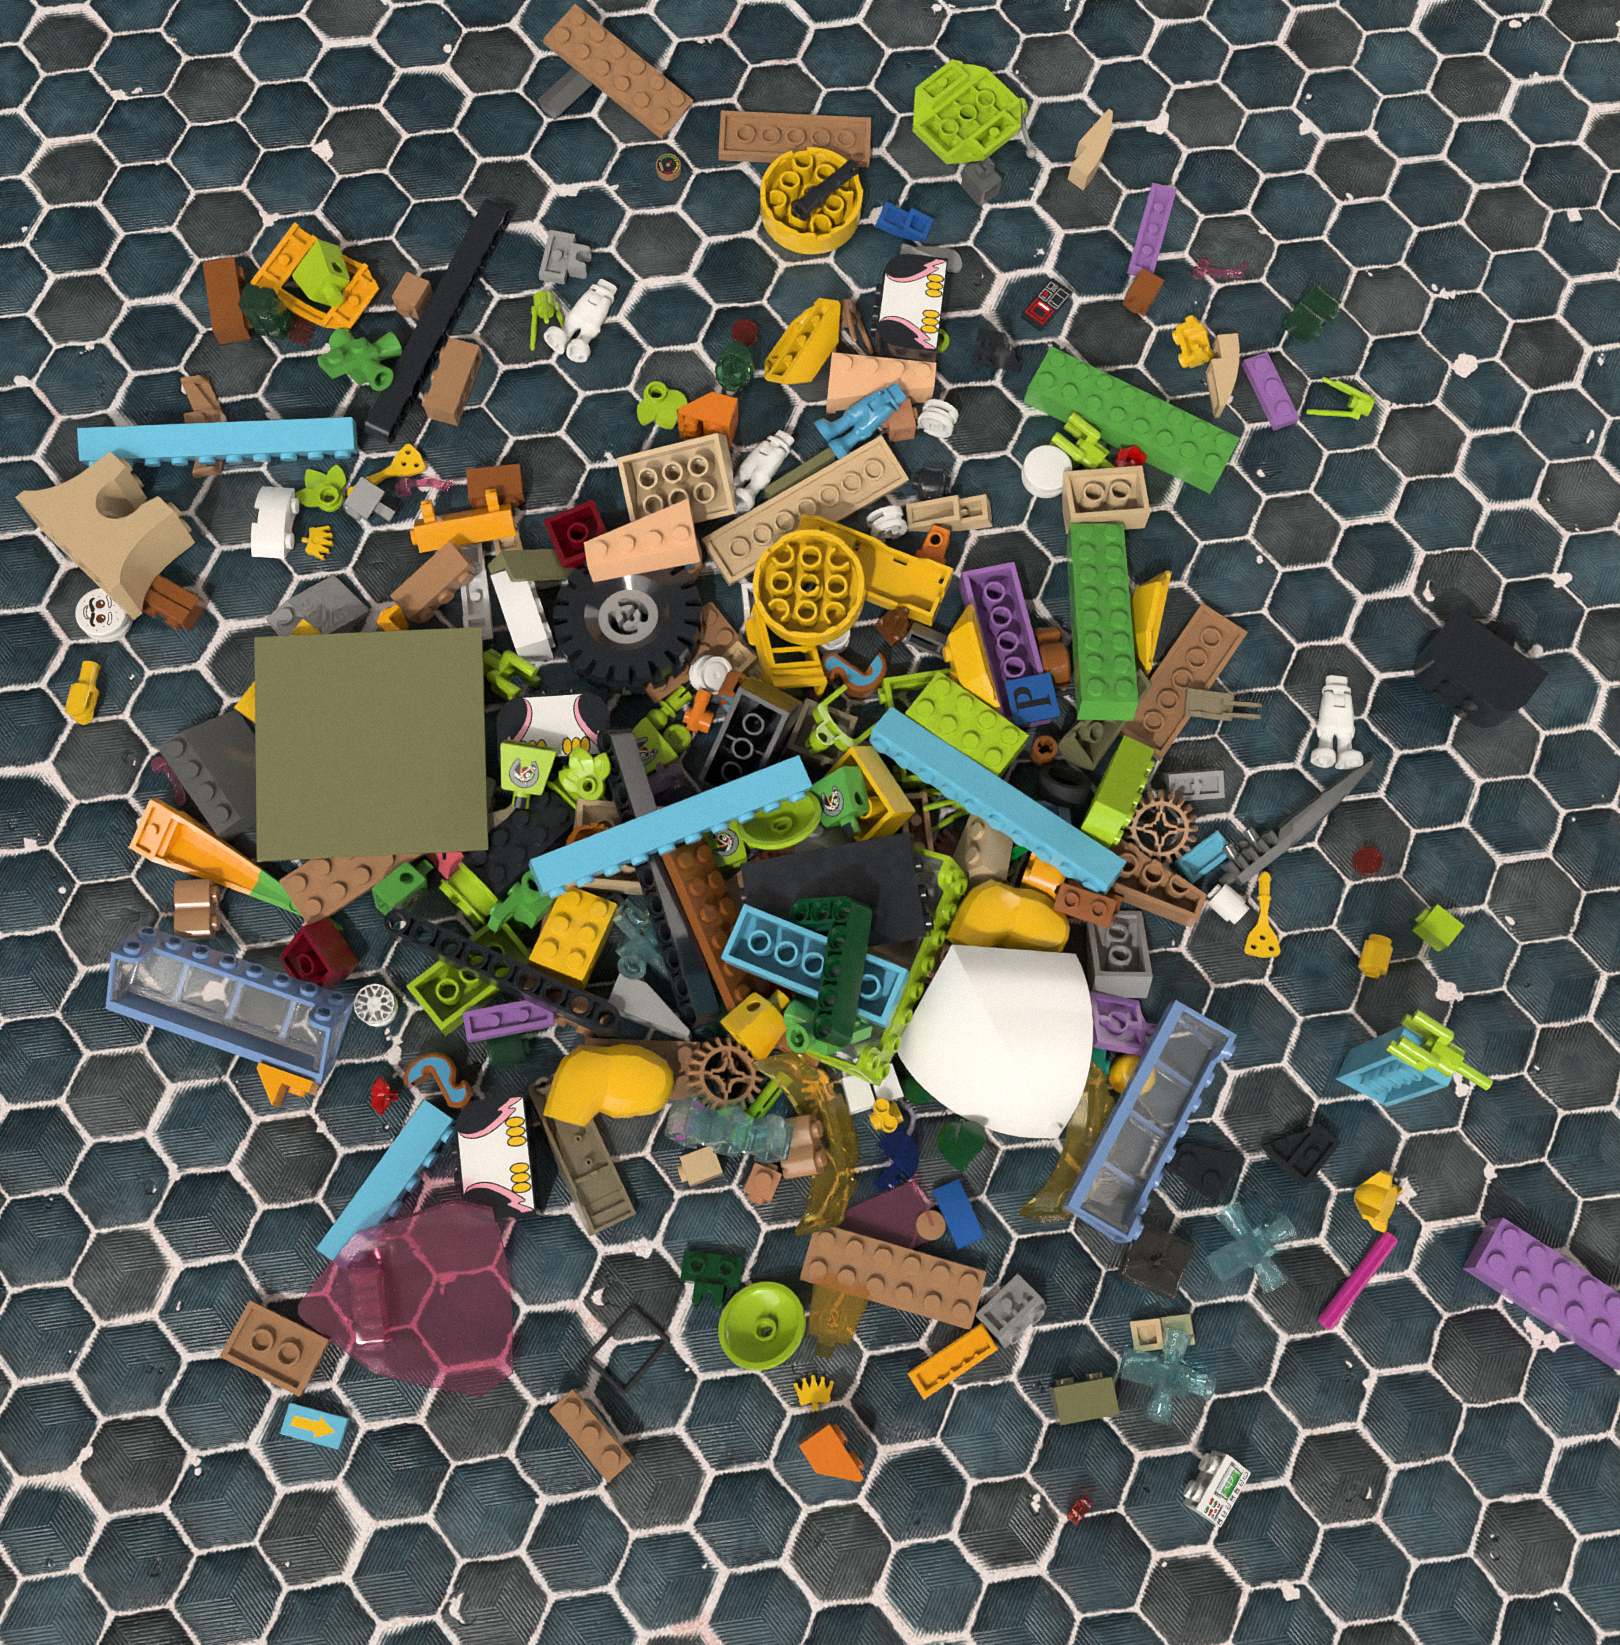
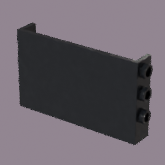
M902 833L740 863L744 885L741 888L743 903L792 923L789 917L790 910L797 900L846 896L871 908L872 920L867 947L931 937L930 930H934L932 914L927 913L925 901H929L927 885L922 884L920 873L924 872L923 860L921 855L916 854L912 833ZM828 932L818 933L820 935L828 937Z

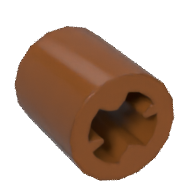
M1043 735L1038 737L1029 752L1031 762L1038 767L1048 766L1056 755L1058 745L1050 736ZM1045 748L1048 752L1041 754L1039 750L1041 751Z

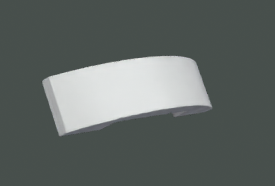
M482 543L461 545L459 547L479 569L474 575V579L468 585L460 587L464 615L462 616L464 628L482 627L483 640L493 639L491 602Z

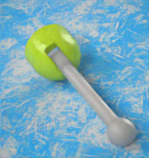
M1019 98L1021 100V130L1028 149L1026 155L1028 158H1034L1036 150L1032 148L1024 118L1028 113V106L1024 98Z

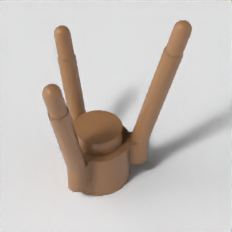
M850 299L839 301L841 304L839 324L842 327H849L851 339L853 342H856L857 337L854 325L857 323L869 353L873 354V347L862 323L860 312L856 311L855 302ZM836 345L835 348L833 349V351H832L833 353L836 352L837 345Z

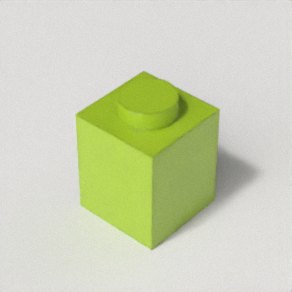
M1437 904L1430 909L1425 907L1414 919L1418 923L1412 931L1439 952L1452 943L1464 925Z

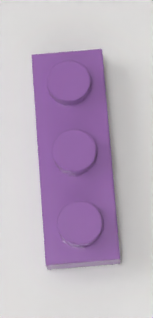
M1268 352L1245 359L1242 367L1273 431L1297 423L1299 416Z
M526 1000L463 1012L468 1043L555 1026L552 1012Z

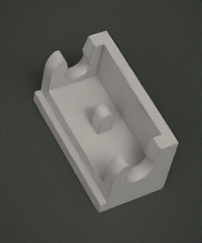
M1204 769L1161 773L1162 781L1166 784L1165 798L1168 797L1170 791L1175 792L1173 801H1176L1180 796H1183L1185 801L1225 798L1223 770Z

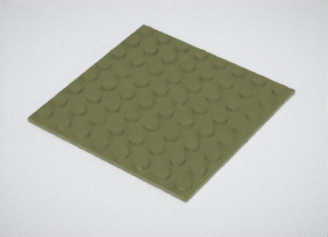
M482 627L254 637L258 862L489 850Z

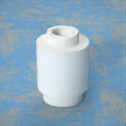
M1217 884L1207 895L1210 899L1207 904L1227 922L1230 920L1233 924H1236L1249 910V907L1245 904L1246 901L1228 884H1225L1223 887Z

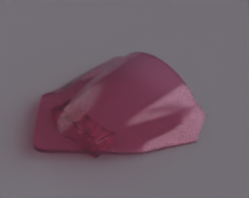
M454 1199L357 1231L298 1305L299 1316L307 1324L377 1375L406 1383L481 1398L513 1374V1319L510 1282L504 1245L493 1207Z

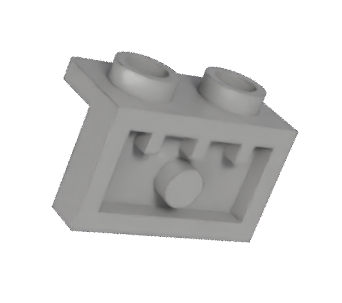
M1017 1274L975 1315L998 1339L999 1343L1006 1348L1010 1344L1017 1343L1021 1339L1023 1331L1031 1323L1035 1324L1043 1317L1047 1306L1042 1297Z

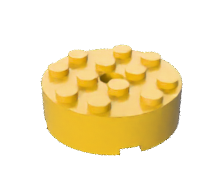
M807 147L805 151L793 153L791 150L786 152L767 168L760 188V213L766 231L778 244L801 254H822L837 249L852 237L859 225L862 209L863 189L858 174L826 199L825 206L814 210L807 221L800 220L791 208V202L794 199H800L807 193L806 191L810 186H818L845 164L847 160L844 157L827 149Z
M799 530L780 537L776 543L764 551L755 568L753 593L762 619L776 635L793 644L816 646L838 639L855 624L861 614L865 601V582L858 557L843 540L833 534L820 530ZM808 583L816 584V588L809 593L802 590L803 586Z

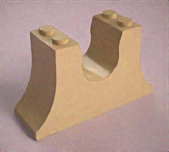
M108 452L81 474L60 485L37 491L24 490L17 495L16 499L37 526L133 620L142 614L145 595L155 577L169 563L195 543L189 534L192 529L182 518H179L182 514L172 502L166 504L159 496L144 503L147 499L141 489L144 487V484L134 473H130L133 471V468L123 457L118 459L111 452Z

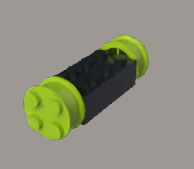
M566 764L563 766V769L570 768L569 765ZM559 776L553 782L547 781L542 795L532 794L530 796L528 809L517 808L488 835L489 850L471 851L458 864L460 868L447 881L444 879L440 880L442 884L439 888L459 910L461 909L466 914V917L476 927L481 924L483 926L486 925L485 919L490 915V909L499 900L504 902L509 897L507 894L514 884L518 881L521 883L523 875L530 871V860L565 846L566 840L574 828L577 799L583 798L579 793L567 791L561 784ZM589 782L588 791H591L593 784ZM603 795L598 799L601 801H607Z

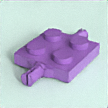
M1090 991L1093 1018L1092 1047L1141 1056L1147 1046L1146 1034L1152 1035L1158 1024L1145 1021L1141 1013L1139 1000Z

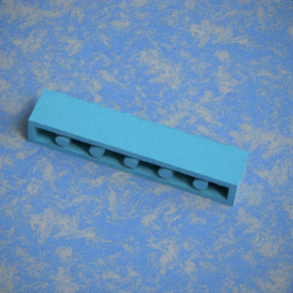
M424 1099L316 1249L345 1270H352L353 1267L358 1268L367 1256L365 1252L371 1242L376 1243L384 1233L385 1227L383 1225L390 1216L392 1218L395 1217L402 1208L403 1202L401 1200L405 1194L413 1192L420 1183L421 1178L419 1175L425 1167L430 1168L439 1155L436 1151L443 1142L448 1143L454 1136L456 1121Z

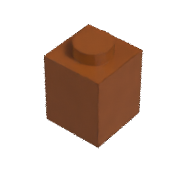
M1142 268L1128 289L1122 305L1126 306L1131 312L1145 317L1160 294L1165 280Z

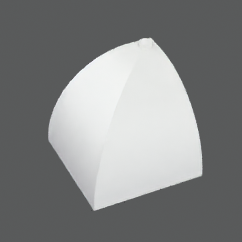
M951 945L915 1010L911 1022L901 1036V1045L897 1051L900 1059L916 1081L927 1092L960 1116L970 1121L978 1122L985 1128L1007 1135L1028 1138H1058L1080 1101L1086 1084L1092 1054V1006L1087 981L1076 954Z

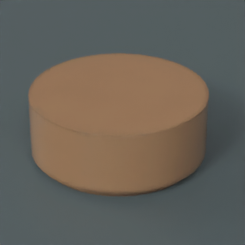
M933 1210L923 1212L916 1221L918 1234L928 1241L940 1238L946 1228L943 1216Z

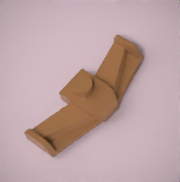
M201 375L180 379L194 412L184 413L185 424L228 422V418L222 411L209 379ZM199 460L195 461L192 471L193 477L200 478L221 474L223 460H215L216 463L211 465L199 464Z

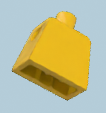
M778 989L768 1000L758 993H752L725 1016L720 1023L741 1044L743 1049L747 1047L750 1051L749 1054L763 1063L788 1028L785 1026L784 1017L780 1012L790 1000Z

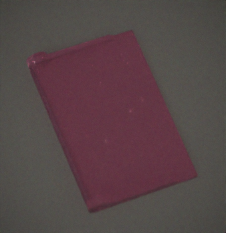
M914 1180L834 1216L839 1228L907 1248H914L929 1241L921 1237L916 1228L917 1219L923 1212L926 1213L931 1227L934 1226Z

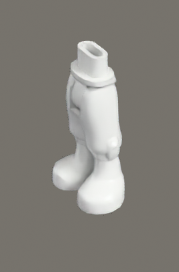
M599 279L596 285L593 284L577 301L573 309L567 313L565 324L562 328L551 326L546 330L544 339L547 344L559 354H563L566 350L568 358L572 361L585 362L591 353L589 342L600 333V327L610 306L614 302V294L617 291L616 286L603 279ZM581 329L578 337L576 339L571 340L574 333L577 330Z
M778 430L774 436H768L766 440L756 446L739 466L737 474L733 477L735 505L739 511L749 512L755 505L754 499L759 491L770 483L771 478L790 453L789 447L795 442L792 436ZM750 481V483L745 488H743L744 485Z
M1327 676L1326 686L1322 688L1323 696L1320 704L1319 719L1316 724L1319 743L1318 748L1314 749L1311 753V763L1318 767L1329 768L1335 763L1336 769H1353L1363 765L1362 753L1352 749L1351 744L1355 727L1353 703L1350 695L1351 688L1347 687V677ZM1334 735L1337 737V752H1336V753H1335V751H1334V749H1333V736H1334Z

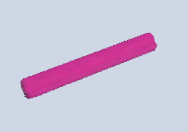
M1385 1232L1380 1235L1319 1316L1318 1322L1324 1328L1332 1330L1398 1243L1397 1238L1391 1233Z

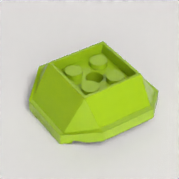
M952 59L915 88L912 131L946 164L957 163L964 165L970 162L984 161L1021 130V100L985 67L962 64L961 61Z

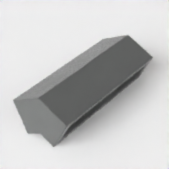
M571 68L538 101L543 111L549 114L555 121L594 84L577 70Z
M914 622L905 643L944 660L941 649L942 646H945L948 636ZM913 635L919 636L939 646L938 648H936L930 644H927L923 641L914 638Z

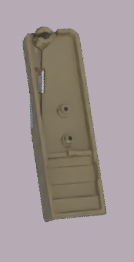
M555 1073L549 1077L542 1076L537 1078L535 1083L528 1087L527 1095L550 1144L557 1168L585 1230L589 1236H592L635 1215L636 1212L594 1120L592 1119L586 1127L554 1119V1126L553 1119L543 1115Z

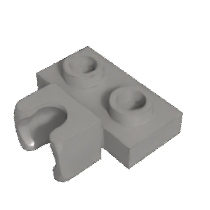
M550 230L539 271V279L564 285L567 274L571 277L586 279L588 275L584 262H591V248L586 245L575 244V234Z

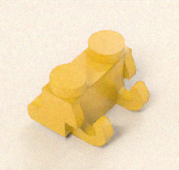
M1193 315L1186 317V322L1176 326V330L1172 331V336L1175 343L1181 346L1182 353L1178 354L1181 366L1183 368L1188 366L1193 368L1211 361L1215 355L1210 347L1207 327L1200 323Z

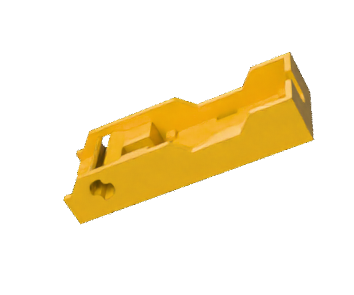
M802 514L801 521L795 531L820 530L828 532L843 540L856 554L864 575L865 601L894 611L897 607L907 608L909 611L907 616L932 627L951 583L953 568L928 558H916L886 546L877 538L818 515ZM860 546L858 551L854 550L855 547ZM944 579L943 583L940 584L939 580Z

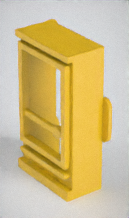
M753 604L750 618L745 621L744 626L749 644L756 646L763 675L759 679L777 689L814 686L816 698L822 697L827 685V679L823 673L817 646L801 645L771 648L766 624L760 615L757 604ZM801 651L806 658L805 662L775 664L773 653Z

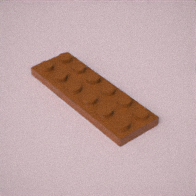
M703 838L695 843L684 845L672 852L661 855L728 1012L730 1013L752 993H758L763 998L771 996L772 993L766 979L729 965L721 959L739 916L706 839Z

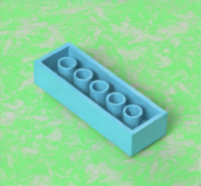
M744 904L721 959L729 965L817 1000L828 937ZM866 953L856 1016L888 1029L910 977L909 971Z
M1402 1025L1350 1049L1336 1080L1388 1107L1448 1087L1453 1075L1446 1077L1430 1067L1425 1071H1418L1385 1050L1390 1040L1393 1039L1397 1042L1402 1035L1420 1046L1424 1038Z

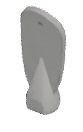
M904 243L901 245L900 255L915 254L948 258L947 272L958 273L962 268V260L955 250L931 246L913 247Z

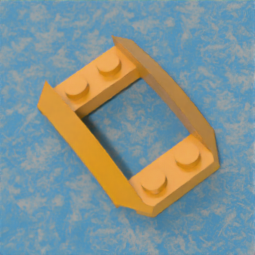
M294 222L250 284L285 308L324 328H347L351 330L379 290L375 279L371 276L368 265L365 263L361 264L342 254L351 280L341 293L344 298L343 303L340 306L331 307L327 314L307 305L282 289L318 239L314 235L311 236Z

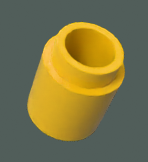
M1371 934L1369 939L1365 940L1358 968L1363 970V975L1371 978H1379L1380 975H1386L1393 951L1391 939Z

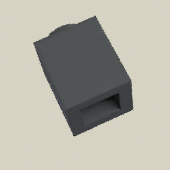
M989 157L984 161L970 163L963 171L961 186L979 207L999 195L1002 179L995 172V164Z

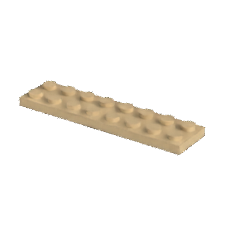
M882 435L707 535L702 538L701 542L730 587L754 573L764 551L768 550L780 537L795 532L803 513L806 515H818L839 523L908 483L909 478Z

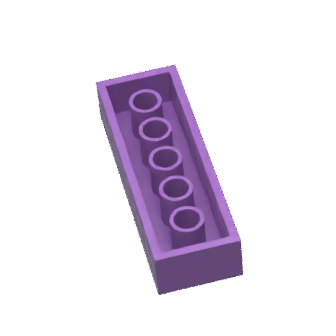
M1010 562L962 572L958 585L964 608L966 609L968 605L974 604L1000 704L997 713L1014 724L1004 681L1044 674L1015 563ZM1051 719L1017 725V727L1023 729L1050 723Z
M1505 1218L1490 1219L1462 1269L1615 1370H1620V1294Z

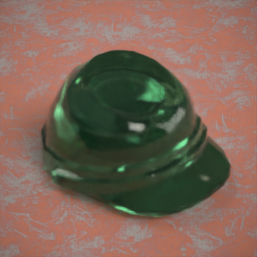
M730 342L717 358L715 375L718 383L725 390L735 392L743 389L752 380L755 366L748 348L741 342Z

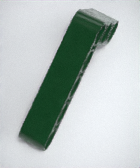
M846 896L800 899L791 907L789 916L791 922L816 933L828 932L812 1033L816 1040L843 1048L849 1044L853 1036L872 911L868 905Z

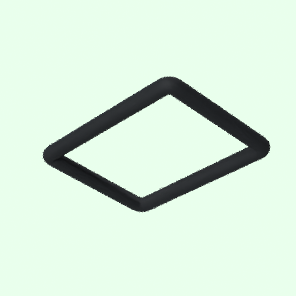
M630 1306L587 1354L586 1361L621 1394H626L670 1344V1338L637 1307ZM633 1312L664 1342L623 1388L592 1358Z

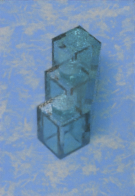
M688 1097L682 1101L672 1102L664 1135L684 1147L697 1149L698 1144L714 1148L713 1153L738 1157V1153L755 1155L754 1161L773 1163L788 1160L794 1127L783 1121V1117L776 1114H768L766 1117L753 1119L744 1114L743 1110L739 1107L727 1106L725 1109L712 1111L702 1105L701 1100Z

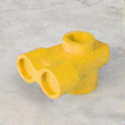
M879 1098L874 1102V1112L869 1114V1118L875 1131L882 1129L886 1133L893 1132L897 1128V1124L903 1122L896 1102H888L884 1098Z

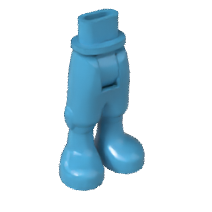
M894 382L888 388L883 386V391L877 390L865 396L856 404L850 406L844 412V415L834 422L824 418L814 422L838 459L849 454L850 450L859 441L869 438L894 411L900 409L898 405L905 401L907 397L897 382ZM854 426L851 432L839 438L847 429Z

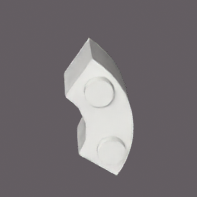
M262 486L254 506L256 509H259L258 522L252 523L251 528L252 557L284 559L289 551L294 548L292 526L296 514L299 513V499L295 498L294 488Z

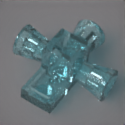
M628 899L618 906L612 918L625 933L615 950L621 957L617 965L618 970L628 979H640L646 972V964L648 962L660 983L664 984L669 981V977L648 910L642 912Z
M1240 1201L1228 1206L1215 1215L1235 1237L1204 1257L1220 1284H1223L1246 1268L1252 1267L1255 1270L1264 1294L1277 1289L1289 1280L1269 1258L1277 1253L1274 1245L1297 1237L1293 1224L1284 1213L1278 1212L1263 1228L1261 1226L1250 1228Z
M1164 1326L1163 1356L1129 1347L1124 1348L1118 1377L1145 1384L1154 1389L1142 1415L1143 1417L1158 1423L1172 1425L1173 1395L1186 1398L1188 1391L1206 1401L1212 1398L1216 1387L1215 1372L1192 1370L1193 1368L1182 1362L1193 1334Z

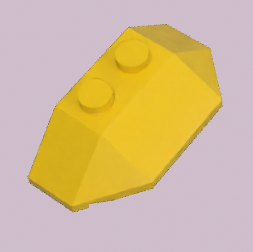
M819 298L814 302V306L806 309L791 322L765 359L764 377L767 381L794 384L811 382L839 341L841 306L839 301Z
M1168 570L1136 587L1130 597L1135 666L1141 669L1146 677L1152 669L1172 571Z
M974 604L967 606L949 633L945 646H942L945 662L950 663L951 671L949 672V678L998 712L1000 704Z

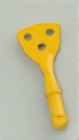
M406 444L395 455L389 467L371 476H366V480L376 486L384 479L390 477H411L426 470V466L421 454L411 444ZM351 486L347 490V496L350 495L355 486Z
M1263 871L1258 876L1259 896H1257V899L1259 900V918L1257 925L1247 936L1244 952L1260 958L1277 957L1281 951L1277 936L1269 926L1268 920L1269 902L1271 900V876L1268 872Z

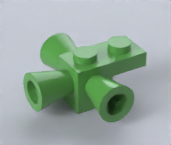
M339 328L332 333L329 339V346L332 350L318 356L317 359L319 366L332 379L347 373L359 386L369 382L373 390L382 391L392 383L393 372L390 368L380 364L379 361L400 357L402 348L392 332H388L371 345L364 337L355 340L349 329Z
M530 870L523 875L521 883L518 881L507 894L509 897L504 902L499 900L490 909L489 914L491 917L487 926L495 933L507 921L512 928L519 931L533 928L550 911L555 898L551 899L549 895L541 897Z
M794 1000L787 1006L783 1020L785 1026L788 1027L786 1040L791 1050L796 1053H803L807 1049H811L827 1056L845 1049V1047L839 1048L814 1038L812 1027L815 1011L800 1000ZM856 1016L853 1036L849 1043L853 1044L870 1038L872 1026L866 1024V1020Z

